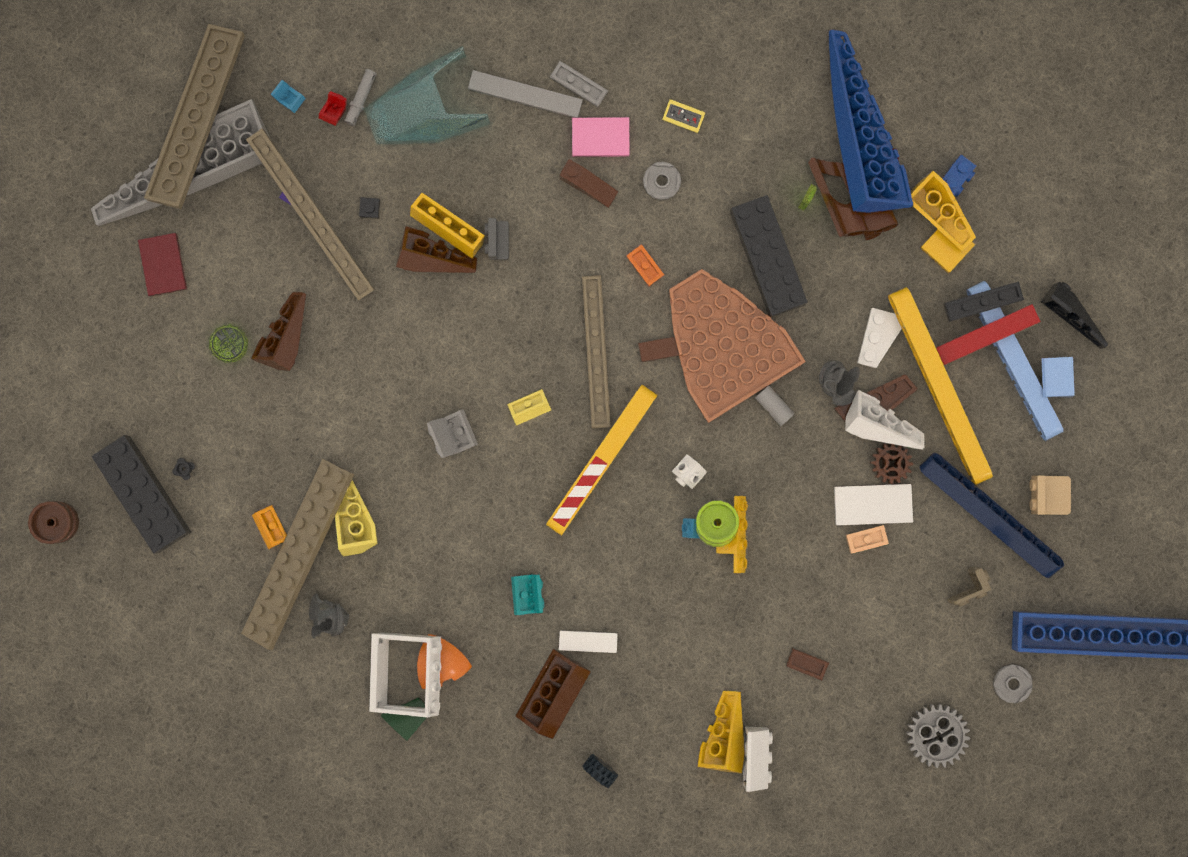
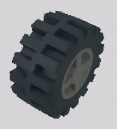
M591 754L582 765L583 769L591 777L606 788H609L618 777V774L594 754Z

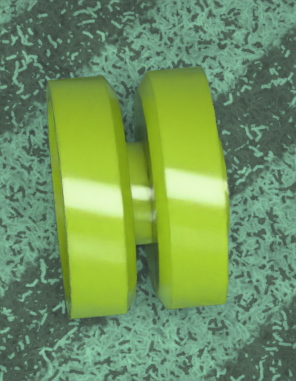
M711 501L699 510L696 518V532L705 544L712 547H723L736 537L739 527V516L729 503ZM715 521H718V523L721 524V525H720V526H715V525H714V522H715Z

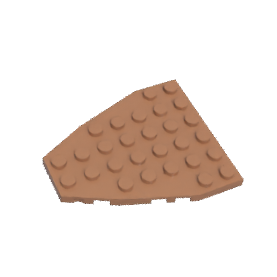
M703 269L669 289L673 333L687 390L708 423L806 362L782 326H779L771 317L758 309L754 303L739 291L724 284L718 278H714Z

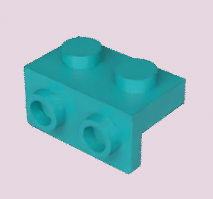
M540 575L511 576L514 615L543 613L544 599L541 593L543 582Z

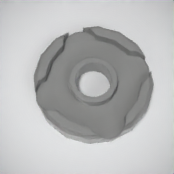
M656 162L645 171L643 184L647 194L652 198L666 200L678 192L681 177L672 164ZM665 176L668 182L666 185L660 186L656 181L657 178Z
M1010 664L1003 666L994 676V690L999 698L1008 703L1022 702L1032 692V677L1026 669L1019 665ZM1015 678L1018 681V686L1015 689H1010L1008 682Z

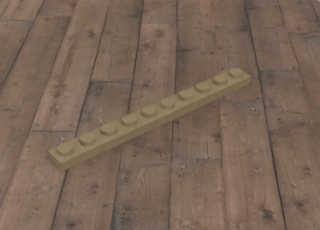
M262 128L246 140L357 300L359 301L375 290L265 130Z

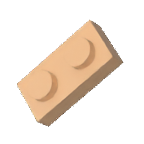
M884 525L846 535L851 554L889 544Z

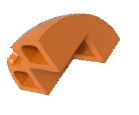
M441 638L440 683L442 687L444 681L451 678L456 681L467 673L472 666L461 651ZM423 642L417 662L418 679L422 689H426V642Z

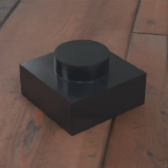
M360 197L359 217L379 219L380 199Z

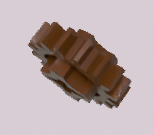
M886 443L882 444L883 449L878 447L876 448L878 454H872L875 461H871L870 464L875 465V467L871 471H877L875 477H882L881 482L883 483L887 479L889 484H893L894 480L897 483H901L900 478L907 479L905 473L912 472L908 469V466L913 465L912 462L908 461L912 455H906L908 449L901 450L902 446L900 445L895 447V444H890L888 447ZM892 450L896 451L897 453L895 455H890L889 453H887V451ZM880 458L883 460L881 468L879 466ZM896 459L894 462L895 467L887 468L890 464L888 460ZM902 459H903V461H904V466H903V468L901 467V460H902ZM893 471L896 476H888L886 473Z

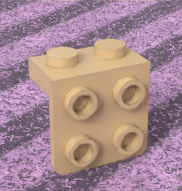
M1031 476V514L1068 515L1071 513L1070 477Z

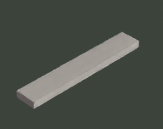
M475 70L472 72L468 90L572 118L579 117L583 99Z

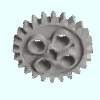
M930 704V710L923 706V713L921 714L916 711L918 717H911L914 723L907 724L911 731H907L906 734L911 736V738L906 741L913 744L909 749L911 751L916 750L913 755L915 757L920 756L919 761L922 763L926 760V765L928 766L933 762L936 768H938L939 763L945 768L947 761L953 765V758L960 760L958 754L965 755L962 748L969 747L964 743L965 740H970V737L965 735V733L970 731L968 728H964L967 722L960 721L963 716L961 714L956 715L957 710L955 709L950 711L948 705L943 709L942 705L938 704L937 709H935L934 705ZM941 718H946V725L944 727H939L938 725ZM926 726L929 727V733L922 736L921 729ZM936 732L941 733L939 740L934 738L937 736ZM953 735L955 741L953 744L948 745L947 739ZM937 744V751L930 753V746Z

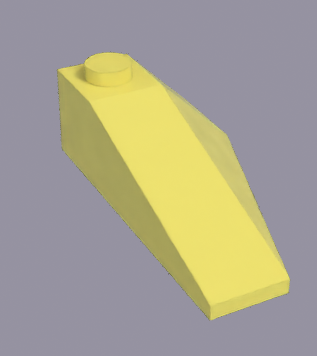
M352 480L335 515L338 549L343 556L363 553L378 544L376 526Z

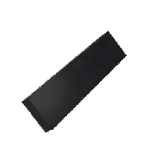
M1018 281L944 303V308L948 321L951 322L1023 301L1024 297Z

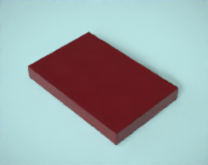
M171 233L138 240L148 296L186 290L187 286L177 234Z

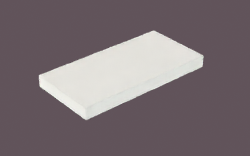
M911 484L834 487L835 525L913 522Z

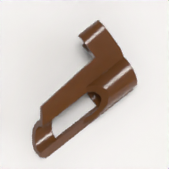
M813 157L810 159L808 164L839 237L863 235L865 240H871L878 237L881 232L889 231L898 226L892 210L870 213L853 211L851 202L842 204L836 201L831 196L822 173L842 177L849 192L844 164L819 160Z

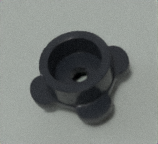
M179 458L172 472L175 476L178 475L184 480H188L191 477V471L195 469V464L186 462L184 458Z

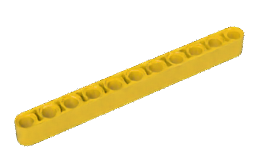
M905 287L889 294L890 304L968 475L972 477L971 482L977 485L992 478V471L909 289Z

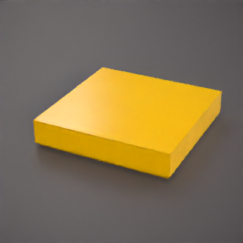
M937 229L921 246V249L947 273H950L975 244L971 242L961 251Z

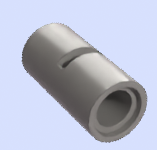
M767 386L755 397L780 426L795 414L770 386Z

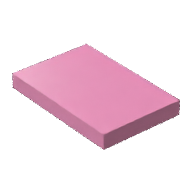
M629 117L572 118V156H629Z

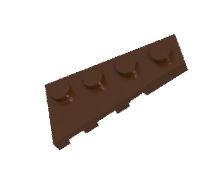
M905 374L866 394L879 400V405L888 411L897 407L918 388ZM852 402L845 406L833 408L845 423Z

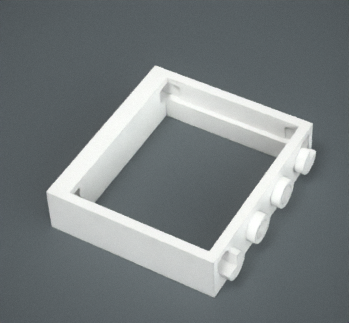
M398 633L372 634L369 712L419 717L439 715L441 637ZM389 640L427 643L425 708L387 704Z

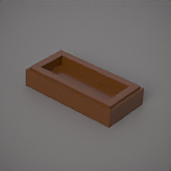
M675 337L638 343L641 362L679 356Z
M792 648L786 667L823 680L829 662Z

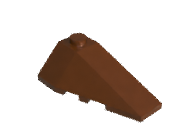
M405 226L396 267L413 272H476V257L470 258L457 248L451 250L447 248L444 241L439 240L437 243L428 238L430 234Z
M304 292L291 293L280 309V319L270 324L269 328L272 329L266 339L262 337L259 340L251 357L252 360L277 370H291L298 354L306 300Z

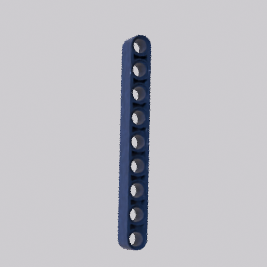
M932 453L920 465L921 472L1044 577H1052L1064 566V562L1058 554L941 455Z

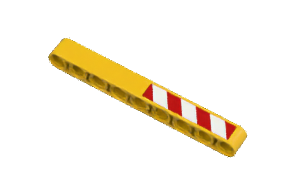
M643 384L640 386L548 520L546 526L562 536L657 397L656 393Z

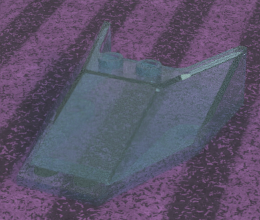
M463 46L411 72L364 108L377 145L439 143L490 125L487 114H447L435 84L434 74L446 64L466 58Z

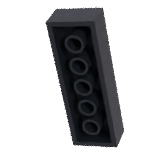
M768 195L731 208V217L769 317H774L806 305L808 301Z
M123 435L91 456L153 554L162 552L191 533V530L131 436Z

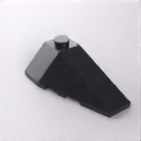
M1064 282L1055 283L1041 300V303L1100 349L1106 348L1108 346L1107 341L1075 293L1071 291V287Z

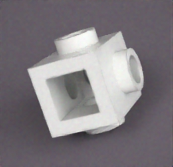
M687 454L672 471L677 476L675 480L683 487L688 485L691 489L707 473L698 462Z

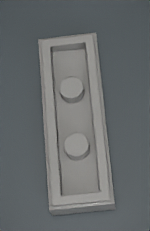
M559 61L550 75L551 79L596 107H599L608 93L607 89Z

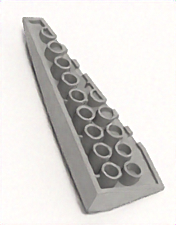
M252 99L215 116L187 195L212 186L262 163L246 140L262 128L269 136ZM158 159L148 165L149 168L143 173L140 171L136 174L135 179L128 184L124 183L120 186L116 193L108 195L91 208L97 226L162 205L147 201L144 198Z

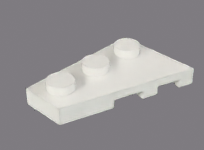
M871 308L857 364L877 368L902 329L894 313Z

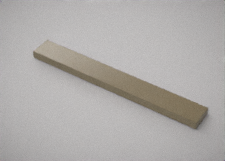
M601 275L582 276L592 429L610 428Z

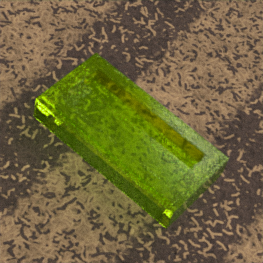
M813 184L809 186L798 208L803 211L807 208L817 190V186Z

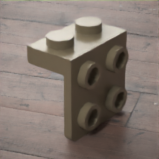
M975 566L968 568L967 571L975 587L948 598V603L960 607L968 604L971 598L976 597V599L988 595L987 592L992 589L988 583L990 577L987 571Z

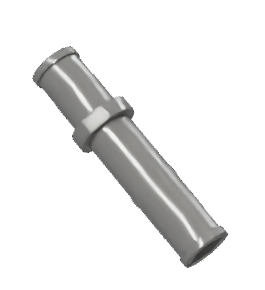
M370 69L365 70L355 97L349 103L350 108L344 122L351 126L356 125L360 112L364 110L365 107L363 105L377 76V73Z

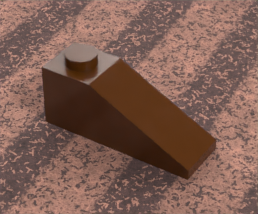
M570 159L559 175L560 180L608 208L618 193L609 184Z

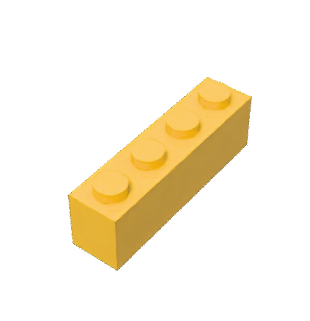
M421 193L411 205L410 216L470 258H473L482 247L485 235L424 193Z

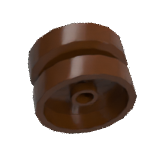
M47 501L33 508L29 515L28 526L32 536L41 543H62L75 535L79 527V518L76 510L66 502Z

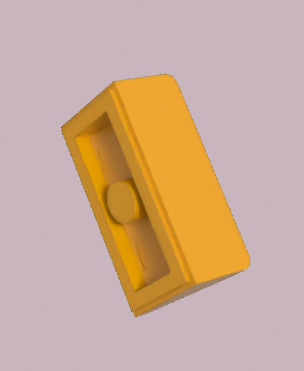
M272 505L252 515L268 549L284 542L287 534Z

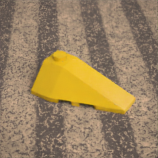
M932 171L910 191L913 207L961 251L976 238L951 189L937 173Z
M723 691L715 710L716 721L713 726L709 725L707 731L711 732L707 743L702 742L700 747L698 767L742 773L745 753L741 692Z

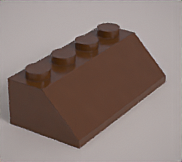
M553 649L518 710L516 717L538 734L553 739L591 671Z

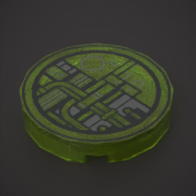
M222 325L216 328L209 340V349L212 355L226 363L240 360L246 354L248 339L245 332L233 325Z

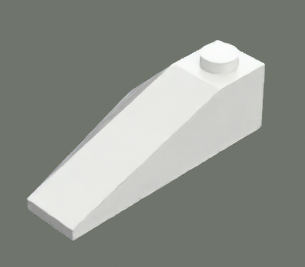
M860 390L857 391L846 416L845 431L863 439L916 449L924 448V433L906 420H899L891 409L888 411L879 405L880 401L875 397Z

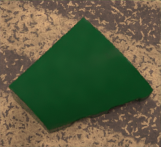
M418 697L400 706L425 708V702ZM389 713L381 714V717L406 741L409 740L427 718Z

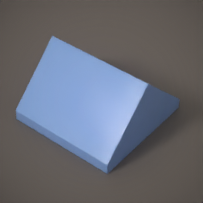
M1073 357L1042 358L1043 397L1075 396Z

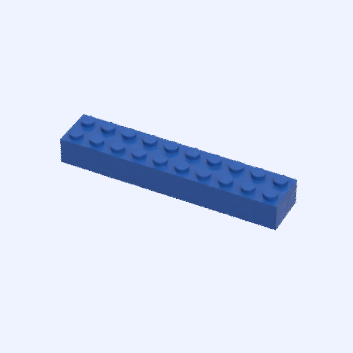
M1013 611L1012 650L1033 653L1188 659V619Z

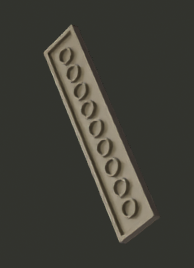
M208 24L144 198L147 201L182 209L245 37L243 32Z
M322 459L241 632V634L268 650H273L352 481L353 473Z

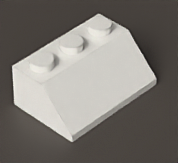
M744 727L743 786L746 792L768 789V783L772 781V773L768 771V764H772V752H769V744H772L773 736L772 732H769L768 727Z

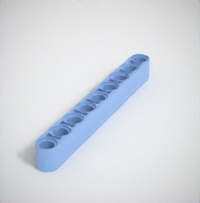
M982 281L967 289L966 293L969 296L991 289L985 281ZM1000 307L979 313L983 326L1005 317ZM1012 334L993 343L994 347L996 346L998 349L997 353L1003 364L1005 363L1007 366L1005 368L1012 381H1015L1016 384L1014 385L1020 397L1024 398L1025 401L1023 403L1029 414H1032V420L1038 431H1041L1043 440L1047 441L1062 433L1063 427L1048 398L1043 397V388L1015 335Z

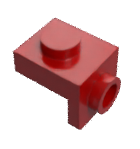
M330 91L327 102L319 112L318 118L336 126L346 110L347 99L340 94Z

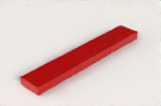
M1033 304L936 347V350L943 365H946L1041 321Z

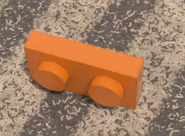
M642 244L626 255L648 287L664 276V273Z

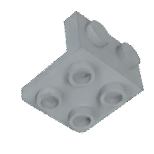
M464 409L427 423L428 432L432 436L436 445V451L441 458L461 453L478 445Z

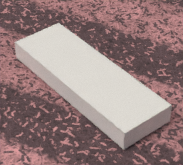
M560 630L559 650L617 653V633Z

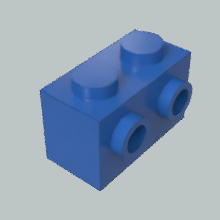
M960 155L942 177L955 197H958L964 189L962 184L965 180L969 182L975 174L973 170L976 165L963 155Z

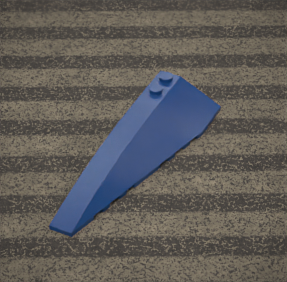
M830 30V70L835 118L853 211L870 213L912 207L914 205L904 165H900L897 159L899 157L897 149L893 150L890 142L892 137L883 126L885 121L874 96L870 95L867 89L870 86L867 79L864 80L861 75V65L853 57L855 51L846 32Z

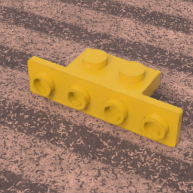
M734 496V509L739 516V527L736 537L729 544L723 547H716V553L734 554V573H745L747 568L746 530L748 524L746 510L748 504L746 496Z

